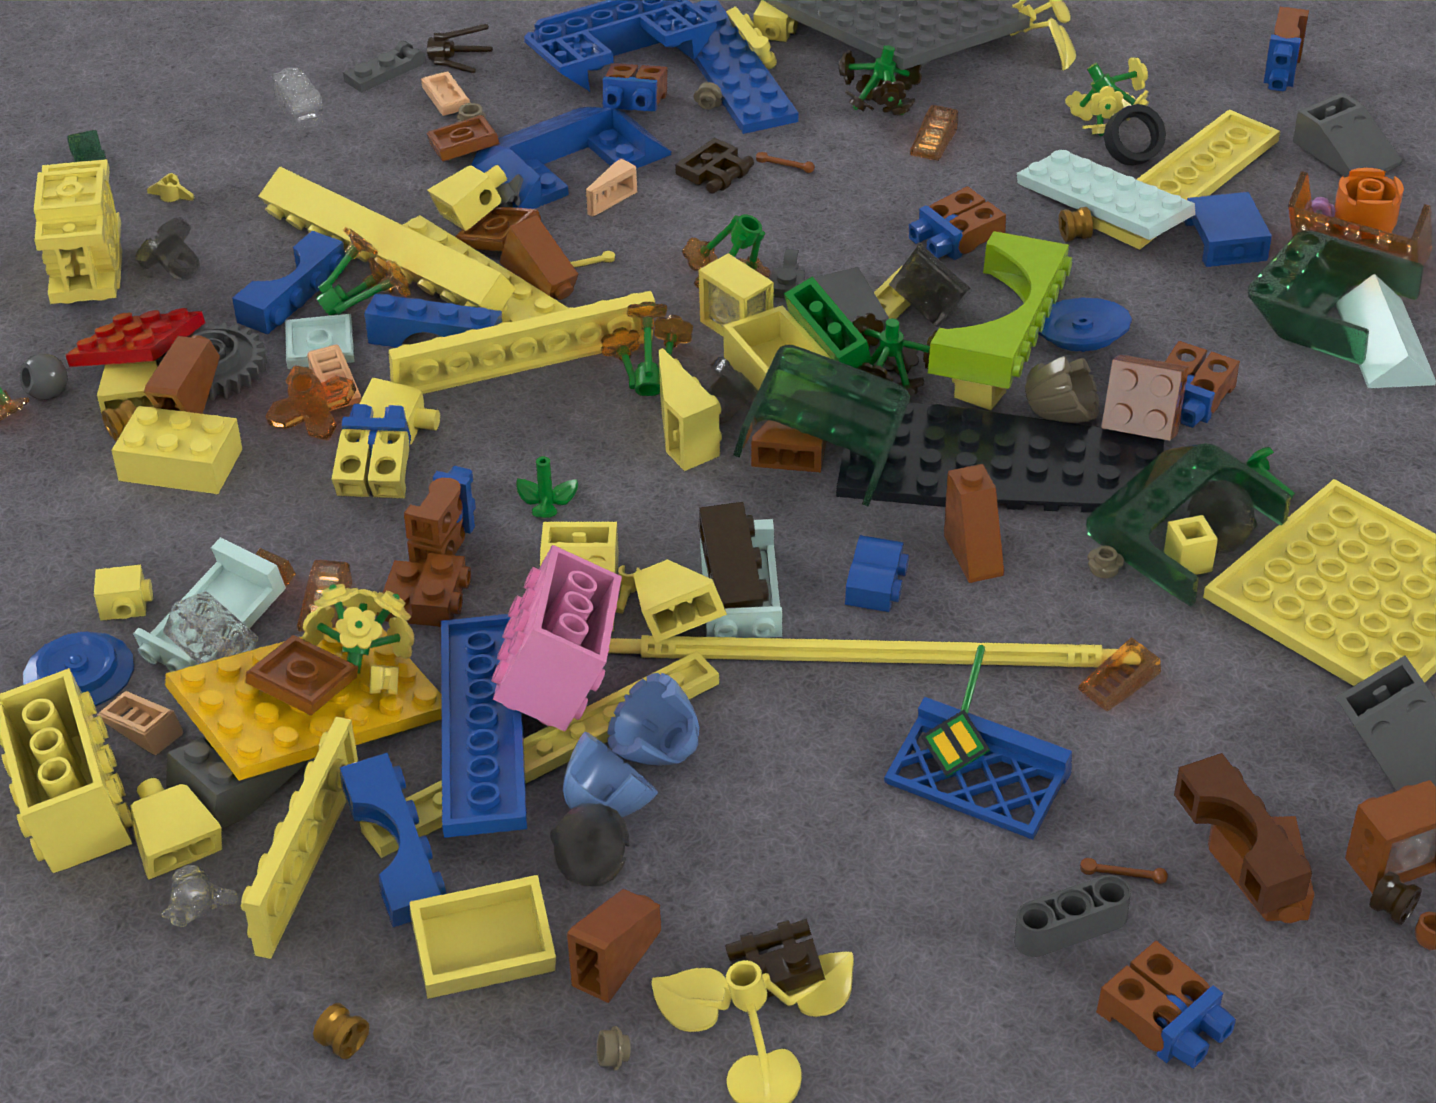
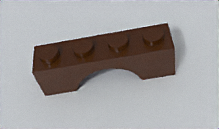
M1223 753L1179 767L1174 796L1195 824H1212L1224 827L1237 834L1249 847L1250 851L1243 859L1239 885L1259 913L1262 915L1305 900L1312 877L1311 866L1308 860L1303 855H1299L1290 843L1284 828L1277 825L1268 814L1262 799L1254 795L1246 785L1240 770L1237 767H1233Z

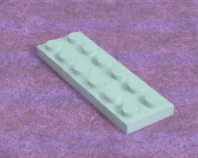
M1067 150L1054 151L1050 156L1039 162L1031 163L1029 167L1017 173V183L1023 187L1077 210L1080 207H1087L1092 216L1148 240L1195 215V203L1158 189L1156 186L1138 181L1134 177L1116 172L1109 167L1091 162L1089 159L1074 155Z

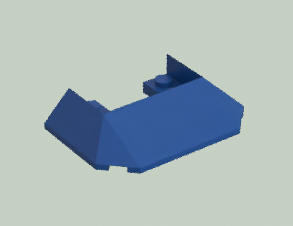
M605 0L539 19L534 24L535 31L528 32L524 36V41L559 73L590 92L587 70H600L604 65L614 63L613 56L661 43L665 47H677L692 60H695L716 29L717 21L689 0Z
M580 107L498 138L500 144L477 151L471 166L485 173L498 165L507 177V181L503 184L509 183L517 174H520L523 178L518 195L520 204L518 206L513 201V208L535 209L569 195L568 186L544 165L548 162L589 147L610 166L616 161L624 159L636 166L637 169L670 156L671 150L623 110Z

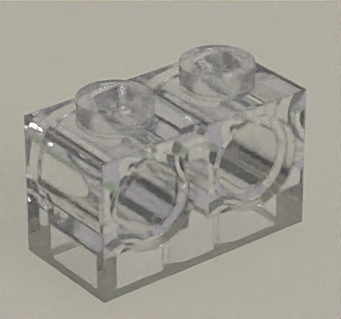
M300 67L285 68L281 72L271 74L276 104L297 132L325 124L321 94Z
M207 591L175 602L163 629V633L197 664L254 650L259 638Z

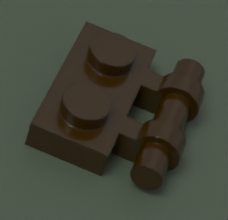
M714 137L676 163L675 171L676 175L697 185L702 184L706 180L710 181L706 184V189L709 193L714 194L718 190L724 191L735 178L740 179L748 174L749 169L754 166V160L751 156H745L743 159L739 158L737 147Z
M807 919L791 924L789 920L777 923L778 928L757 935L749 932L740 935L741 940L725 945L730 961L746 956L747 961H752L760 967L762 974H769L771 982L784 993L826 980L813 938L796 943V940L812 935ZM779 945L784 946L783 948L762 955L759 954V952ZM766 988L767 998L775 996Z

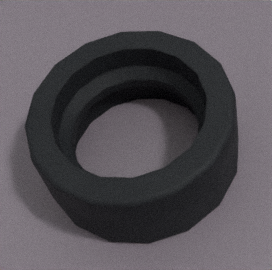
M1141 104L1126 106L1111 116L1104 131L1105 146L1112 158L1121 164L1132 166L1143 164L1159 154L1166 138L1165 125L1160 115L1149 106ZM1127 118H1138L1149 129L1151 136L1150 144L1142 152H1131L1120 141L1119 127Z

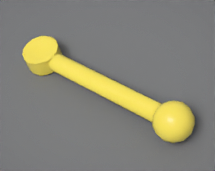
M605 251L601 256L573 261L571 264L575 268L603 261L613 262L615 260V253Z

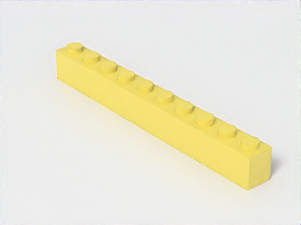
M280 166L259 194V198L267 205L265 210L278 220L285 217L287 222L299 230L305 227L309 233L315 231L343 241L344 250L346 248L351 249L353 245L357 244L359 250L354 256L361 261L367 262L370 259L377 268L385 273H389L392 270L402 281L408 284L414 281L423 291L430 295H434L435 292L439 293L440 297L447 303L456 305L459 303L463 306L484 307L501 311L516 290L502 272Z

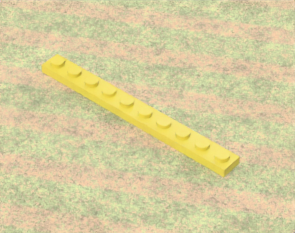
M698 651L654 672L669 675L683 689L688 699L719 684V673ZM640 680L587 706L579 720L573 718L566 731L553 726H547L524 738L525 784L569 762L579 738L585 731L603 743L608 742L607 738L610 737L607 734L611 717L616 716L614 714L616 707L620 702L625 701L624 696L626 694L629 695V690ZM441 780L405 798V801L413 800L419 817V824H416L415 827L419 837L442 827ZM360 821L362 834L381 858L399 849L395 838L386 829L371 822Z

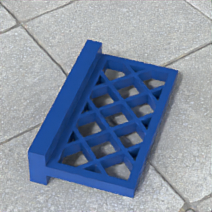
M924 697L918 707V718L884 777L885 783L1033 840L1062 783L1066 784L1071 775L1072 751L968 713L969 718L990 751L948 777L945 776L942 770L930 773L925 760L934 757L929 749L921 751L917 741L922 732L930 731L961 710ZM1002 761L1012 766L1014 773L994 779L988 765ZM918 762L924 773V776L911 780L899 776L903 767ZM982 768L988 781L967 787L962 774ZM1040 775L1052 780L1048 788L1032 793L1025 779ZM955 776L961 790L946 794L937 789L935 782ZM1019 782L1025 795L1004 801L999 788ZM992 790L998 804L983 808L975 805L972 796ZM1029 804L1034 813L1029 825L1012 818L1010 810Z

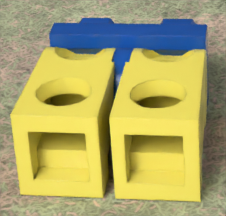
M354 404L350 416L343 417L342 431L331 478L337 496L369 497L371 489L373 497L405 498V475L411 435L404 407L389 405L385 408L384 418H373L374 412L371 406L367 404Z

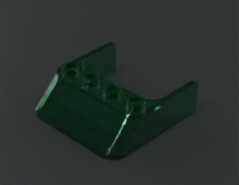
M1311 230L1301 231L1289 240L1249 284L1248 297L1280 338L1362 365L1366 360L1369 330L1327 316L1326 314L1349 288L1360 285L1373 274H1376L1397 295L1416 300L1420 295L1424 266L1417 262Z
M784 345L777 350L746 416L733 456L740 458L751 432L758 422L763 420L778 422L802 433L815 436L868 457L873 462L875 470L862 505L869 507L909 404L910 395L904 387L799 346Z
M1204 443L1168 449L1161 453L1101 504L1087 518L1086 530L1088 535L1102 546L1113 547L1117 554L1123 556L1127 564L1191 607L1196 603L1198 577L1150 542L1149 534L1211 479L1281 526L1288 520L1291 496L1216 445Z

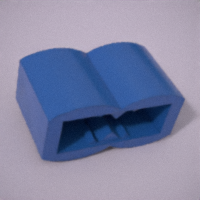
M863 535L859 536L847 578L845 605L889 612L892 601L899 602L902 580H898L899 575L906 576L909 562V554H903L904 542Z

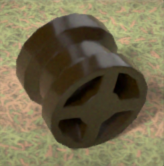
M1389 871L1376 886L1371 896L1369 907L1378 912L1384 910L1391 915L1392 921L1402 925L1418 904L1422 888L1415 884L1406 885L1400 881L1399 875Z

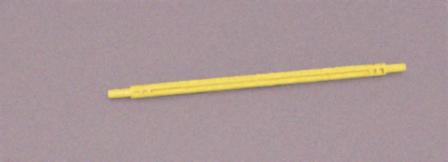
M642 635L641 639L611 638L608 652L614 654H641V658L676 659L684 658L698 651L705 659L973 665L978 646L984 645L985 652L981 665L1101 668L1102 664L1140 665L1141 662L1140 649H1102V645L690 636H673L655 643L653 636Z

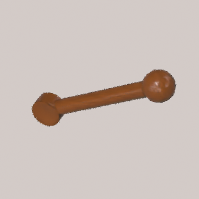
M766 152L756 154V161L760 163L771 162L800 168L806 173H812L815 169V165L811 161L800 163L771 157Z
M1085 858L1080 863V870L1087 875H1092L1095 872L1153 879L1157 884H1164L1168 879V873L1163 868H1156L1154 871L1103 865L1097 864L1092 858Z

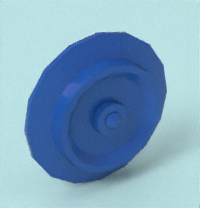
M1084 297L1066 299L1052 304L1050 316L1045 318L1043 331L1038 332V334L1062 349L1080 352L1093 351L1109 346L1128 332L1132 318L1127 309L1112 301Z
M86 631L67 634L45 644L30 657L23 671V685L70 668L81 693L89 691L96 707L113 699L127 686L134 671L133 653L122 640L107 633Z

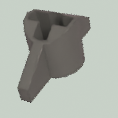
M517 174L509 183L501 184L496 188L501 197V203L497 207L513 208V201L519 206L520 198L518 195L523 183V178L520 174Z

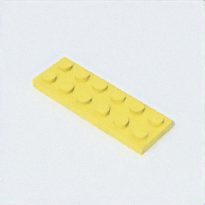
M335 717L329 731L322 734L317 756L314 761H310L307 764L304 782L300 790L292 794L289 812L284 822L277 824L273 844L268 854L264 853L261 856L257 876L252 886H247L243 892L241 909L246 913L248 922L247 935L252 940L255 956L272 958L346 803L341 787L340 767L358 762L351 719Z

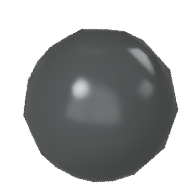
M39 353L30 356L20 369V382L26 394L36 399L49 400L56 398L65 389L68 381L66 367L54 355Z

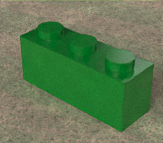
M813 276L784 293L789 313L833 359V370L843 382L856 376L855 370L862 363L865 362L873 365L867 340Z

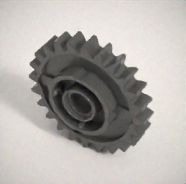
M210 322L207 328L201 326L187 336L199 335L211 340L220 355L208 395L211 401H214L216 395H222L226 399L231 391L240 394V387L242 386L251 388V380H260L259 372H265L266 370L265 363H267L263 340L259 341L257 333L251 334L250 328L240 330L239 324L228 328L227 322H223L219 327H215L214 323ZM166 353L156 359L157 366H159Z

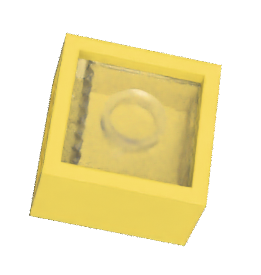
M729 253L699 269L700 322L723 336V325L774 308V282Z

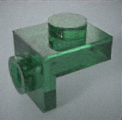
M93 129L67 136L73 162L106 160L105 152L101 148L96 130Z

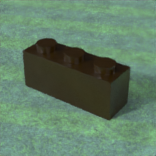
M743 502L699 507L698 528L708 578L713 580L724 608L763 607V602L769 601V593L766 579H759L758 569H762L759 547H753L751 537H755L753 516H746Z

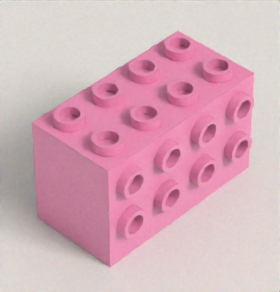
M552 545L540 568L532 567L524 584L526 591L523 597L517 595L508 612V617L511 618L502 636L505 640L497 656L500 662L491 680L497 684L493 700L502 703L508 709L520 711L538 719L544 725L553 726L562 731H566L573 718L579 720L588 703V698H586L590 690L596 692L605 675L603 667L606 664L622 576Z

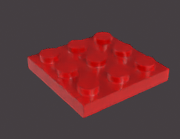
M187 308L176 309L167 314H160L158 310L148 311L140 316H132L130 312L118 314L112 318L113 322L109 325L95 329L93 336L78 341L76 343L77 347L65 354L69 367L155 361L170 349L178 336L187 337L204 325V316L202 311L188 312Z

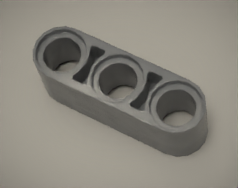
M1105 875L1024 903L1017 910L1014 935L1016 949L1026 956L1039 957L1118 930L1127 922L1131 897L1129 883L1119 876Z

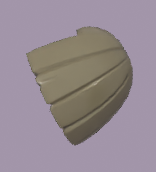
M1063 356L1047 365L1043 363L1037 364L1030 370L1026 378L1025 394L1028 404L1037 415L1046 420L1067 423L1087 422L1097 418L1099 414V397L1095 393L1097 387L1095 381H1093V375L1089 374L1091 370L1084 357L1068 362L1066 356Z

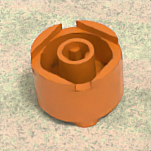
M1357 168L1349 171V176L1345 178L1342 176L1339 180L1334 206V219L1341 226V231L1351 236L1358 234L1369 236L1390 235L1397 224L1404 192V186L1400 179L1395 176L1394 180L1385 177L1386 171L1376 168Z

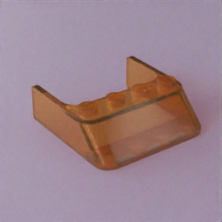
M1301 171L1288 203L1292 237L1297 242L1298 248L1307 252H1315L1317 250L1328 253L1331 258L1339 261L1353 260L1359 262L1361 266L1372 270L1378 268L1389 270L1393 275L1405 279L1415 276L1420 272L1432 252L1431 205L1424 204L1411 238L1314 212L1309 176L1307 172Z

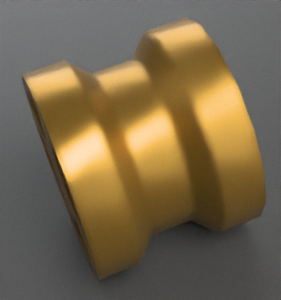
M1080 207L1075 212H1071L1068 209L1060 211L1059 230L1065 242L1072 241L1075 237H1081L1082 239L1091 238L1093 234V221L1090 210L1087 207Z
M129 400L122 402L117 409L108 408L102 411V420L105 428L116 442L136 410L134 404Z
M334 1003L318 1018L314 1027L313 1038L322 1046H332L333 1053L340 1058L349 1059L365 1043L369 1034V1022L360 1016H350L349 1009L340 1003Z

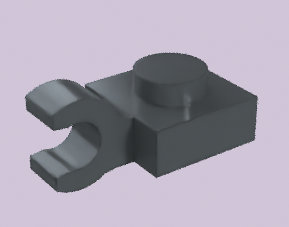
M785 249L783 268H773L770 280L774 282V298H785L784 293L796 287L797 281L805 280V270H798L799 263H797L799 250Z

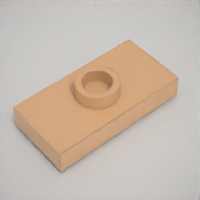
M448 71L421 79L422 88L442 116L459 112V108L462 105L470 103L468 97Z

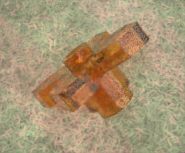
M295 365L285 380L288 385L289 397L273 402L265 418L270 426L284 430L305 422L310 437L329 440L337 427L329 410L349 404L356 392L355 384L352 379L337 375L321 383L319 378L314 375L312 369Z

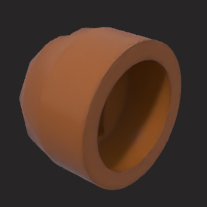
M1435 912L1422 913L1415 926L1416 940L1421 947L1428 950H1436Z

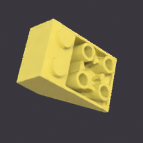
M662 348L658 351L660 400L666 453L686 471L720 456L722 434L719 429V415L721 414V406L718 399L714 395H710L701 386L696 377H692L677 359L672 358Z
M543 522L540 566L551 546L555 545L615 574L618 573L617 522Z

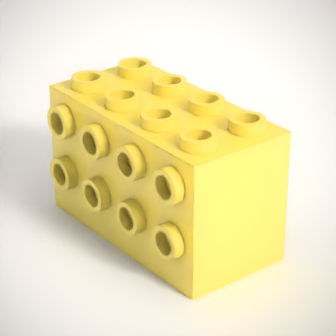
M70 668L0 694V745L5 751L1 756L5 769L12 779V783L9 784L11 795L20 810V814H17V820L24 837H33L30 839L37 860L39 862L46 860L52 873L71 868L132 844L128 830L129 827L133 826L131 812L126 802L120 803L122 802V797L126 796L118 773L112 774L113 768L117 766L113 751L109 744H103L105 739L109 738L106 726L101 715L93 717V714L97 713L89 691L81 693Z

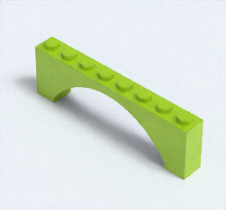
M993 231L986 244L983 273L990 274L1008 285L1019 295L1024 304L1004 317L983 324L953 329L939 328L930 345L928 373L1009 389L1014 378H1020L1023 364L1028 362L1031 347L1036 345L1038 332L1043 331L1045 318L1050 316L1052 303L1056 304L1059 290L1063 289L1065 278L1070 275L1073 258L1068 257L1069 245Z

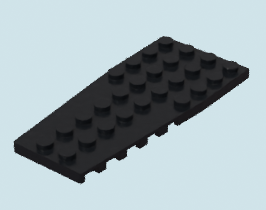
M853 397L837 481L836 497L946 507L948 471L983 464L996 487L997 503L1007 504V510H1023L1024 504L1044 505V511H1058L1059 506H1081V512L1094 513L1095 507L1117 508V514H1130L1131 509H1153V515H1160L1164 440L1095 426L984 411L975 407L963 408L941 404H922Z

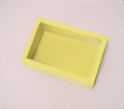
M783 305L723 325L724 358L772 413H775L796 391L832 392L833 359Z
M138 406L112 448V455L119 481L219 494L243 448L237 418Z
M538 875L409 902L427 999L555 971L556 954Z

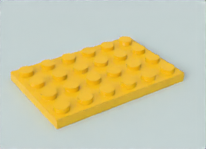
M383 628L379 638L387 636V632ZM324 634L322 641L316 646L347 660V652H342L343 645ZM285 641L166 673L165 678L166 688L239 781L316 758L321 736L324 732L329 731L335 717L351 719L355 745L442 719V694L410 658L397 657L393 652V646L390 644L370 648L369 655H363L361 672L357 674V678L311 716L245 683L246 672ZM371 666L399 667L397 695L388 694L386 689L381 690L380 693L370 694Z

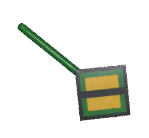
M979 645L977 648L961 711L921 736L946 777L990 751L968 716L985 652L984 645Z

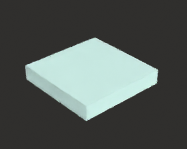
M351 314L285 320L287 369L309 367L308 352L335 344L339 345L347 363L354 362Z

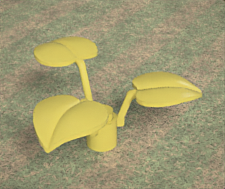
M1019 0V2L1012 5L1020 13L1030 16V28L1024 29V32L1043 27L1050 28L1058 48L1062 70L1068 69L1075 61L1076 52L1064 27L1059 26L1053 18L1046 22L1033 24V21L1036 20V14L1050 7L1053 8L1060 22H1069L1070 12L1066 4L1062 0H1049L1048 3L1034 10L1030 5H1023L1027 0ZM1021 31L1012 33V34H1010V35L1013 36V35H1015V34H1017V33H1019V32H1021Z
M852 952L819 955L826 980L785 993L771 982L769 974H762L760 967L756 963L747 960L733 964L728 969L726 978L721 972L711 968H694L670 976L653 977L652 989L657 1006L663 1016L673 1026L682 1031L699 1032L711 1028L718 1019L719 1010L728 1009L731 999L738 1009L748 1012L758 1056H744L732 1065L727 1075L729 1093L736 1103H792L801 1086V1067L795 1055L787 1049H778L766 1054L757 1011L767 999L766 988L787 1006L797 1003L800 1011L805 1015L818 1017L832 1014L845 1005L851 994L854 958Z

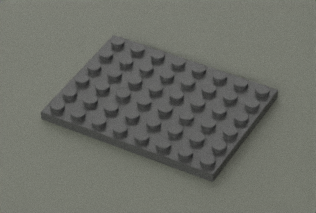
M764 0L788 15V17L876 58L881 57L885 45L894 47L893 61L896 62V67L902 70L1030 28V16L1020 13L1017 8L1001 5L998 0Z

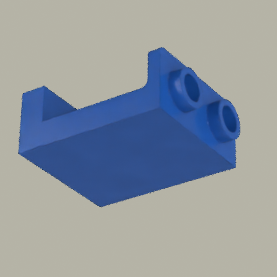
M1249 192L1187 198L1188 201L1195 203V215L1185 220L1184 223L1186 226H1195L1204 244L1202 260L1206 267L1268 261L1272 235Z

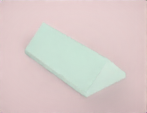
M1373 274L1336 302L1337 310L1368 388L1430 386L1436 384V379L1402 299L1376 274Z

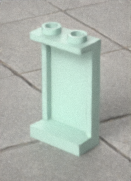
M773 519L754 520L755 537H751L753 547H759L762 569H758L759 579H766L769 601L763 602V607L726 608L727 615L706 623L707 637H782V608L780 607ZM700 538L702 575L708 577Z
M220 537L211 547L217 562L151 633L141 628H138L133 633L139 645V654L152 664H156L158 661L166 665L170 672L223 658L286 589L276 564Z

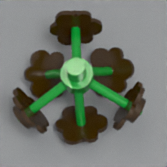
M885 45L881 57L877 58L875 63L856 64L855 58L852 57V51L847 50L839 60V73L841 76H844L845 84L850 85L855 77L854 70L874 69L873 76L864 74L861 80L857 82L856 90L861 93L859 98L847 90L845 92L852 97L849 103L854 105V110L860 109L864 112L867 107L873 111L874 108L864 102V100H873L879 105H887L882 109L884 113L892 112L893 115H903L910 111L909 107L913 106V103L916 102L915 98L909 99L905 97L906 91H909L913 85L916 86L921 82L922 75L920 71L922 65L919 64L904 70L897 68L896 62L893 61L895 48Z
M873 313L855 317L852 324L867 340L868 347L870 348L871 345L876 346L879 340L880 345L871 356L873 365L865 362L862 363L855 370L857 375L851 379L856 384L866 388L888 389L890 394L898 393L901 398L911 397L918 393V387L924 385V378L919 377L911 380L908 379L907 374L910 372L911 366L914 367L919 363L918 351L924 352L923 362H925V368L928 369L930 345L937 330L934 331L932 336H929L927 345L904 340L903 333L899 331V321L897 319H888L885 331H883V322L876 319ZM887 370H895L900 375L901 382L890 386L893 378L887 375Z

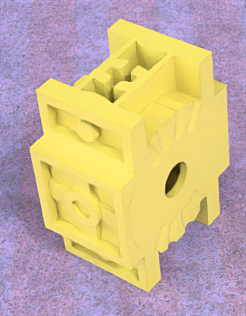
M107 159L42 165V172L37 174L34 202L36 217L34 241L37 251H43L42 259L46 265L47 275H49L48 297L50 304H70L88 300L103 301L109 298H116L117 289H120L122 248L120 243L121 220L119 212H116L109 184L110 169Z

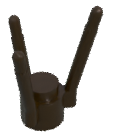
M483 24L446 33H434V37H429L427 42L429 60H434V65H444L475 73V68L448 59L453 58L455 52H491L493 48L491 46L454 45V41L449 40V38L487 30L489 26Z

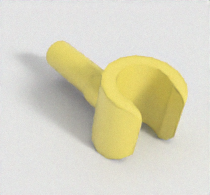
M625 565L618 568V575L622 576L616 613L622 614L630 593L637 591L633 574H625Z

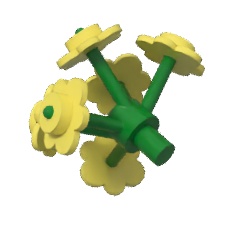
M1129 58L1128 73L1113 77L1109 73L1103 74L1098 63H1094L1087 68L1093 79L1090 84L1092 87L1091 91L1083 95L1078 91H1074L1072 95L1067 96L1065 99L1074 116L1080 117L1084 121H1090L1093 115H1097V125L1082 126L1083 129L1092 128V134H1098L1101 137L1104 135L1106 126L1104 118L1110 119L1111 116L1129 105H1148L1149 102L1146 100L1148 96L1147 90L1135 99L1134 96H1130L1115 85V82L1131 79L1133 88L1136 91L1145 88L1148 71L1139 58Z
M332 584L322 591L323 596L320 599L314 601L315 606L319 607L312 611L303 623V630L305 631L303 640L313 645H318L322 641L324 634L338 641L343 645L342 652H347L346 661L358 666L357 674L361 672L363 655H369L370 648L390 644L393 646V652L397 657L402 656L404 659H407L412 655L411 646L414 644V633L406 621L411 616L404 609L406 603L398 594L390 591L377 593L366 589L345 588L344 584ZM333 604L335 606L336 613L339 619L336 622L337 631L332 629L331 620L334 617L335 610L330 605ZM392 613L396 617L389 620L390 628L387 630V636L379 638L382 634L381 625L388 615Z

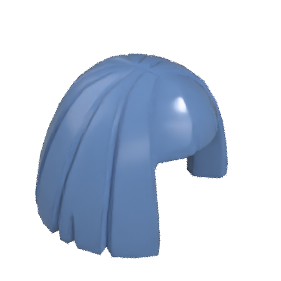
M653 673L647 676V680L642 679L629 690V695L626 694L624 696L625 701L620 702L614 711L616 716L611 717L607 734L610 737L607 739L612 751L622 758L642 764L659 766L678 764L692 755L698 746L699 723L694 708L679 684L664 673Z
M586 731L581 735L572 752L563 783L564 799L568 807L580 818L594 823H608L630 815L645 806L658 794L653 785L638 773L635 768L629 763H624L622 757Z

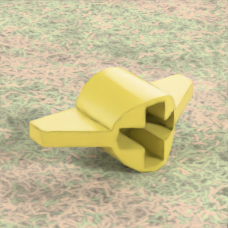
M173 173L167 174L147 189L149 194L160 195L161 199L166 202H173L178 199L193 201L194 194L180 185L178 177Z
M371 666L370 694L380 693L381 690L386 689L388 694L397 695L399 667Z

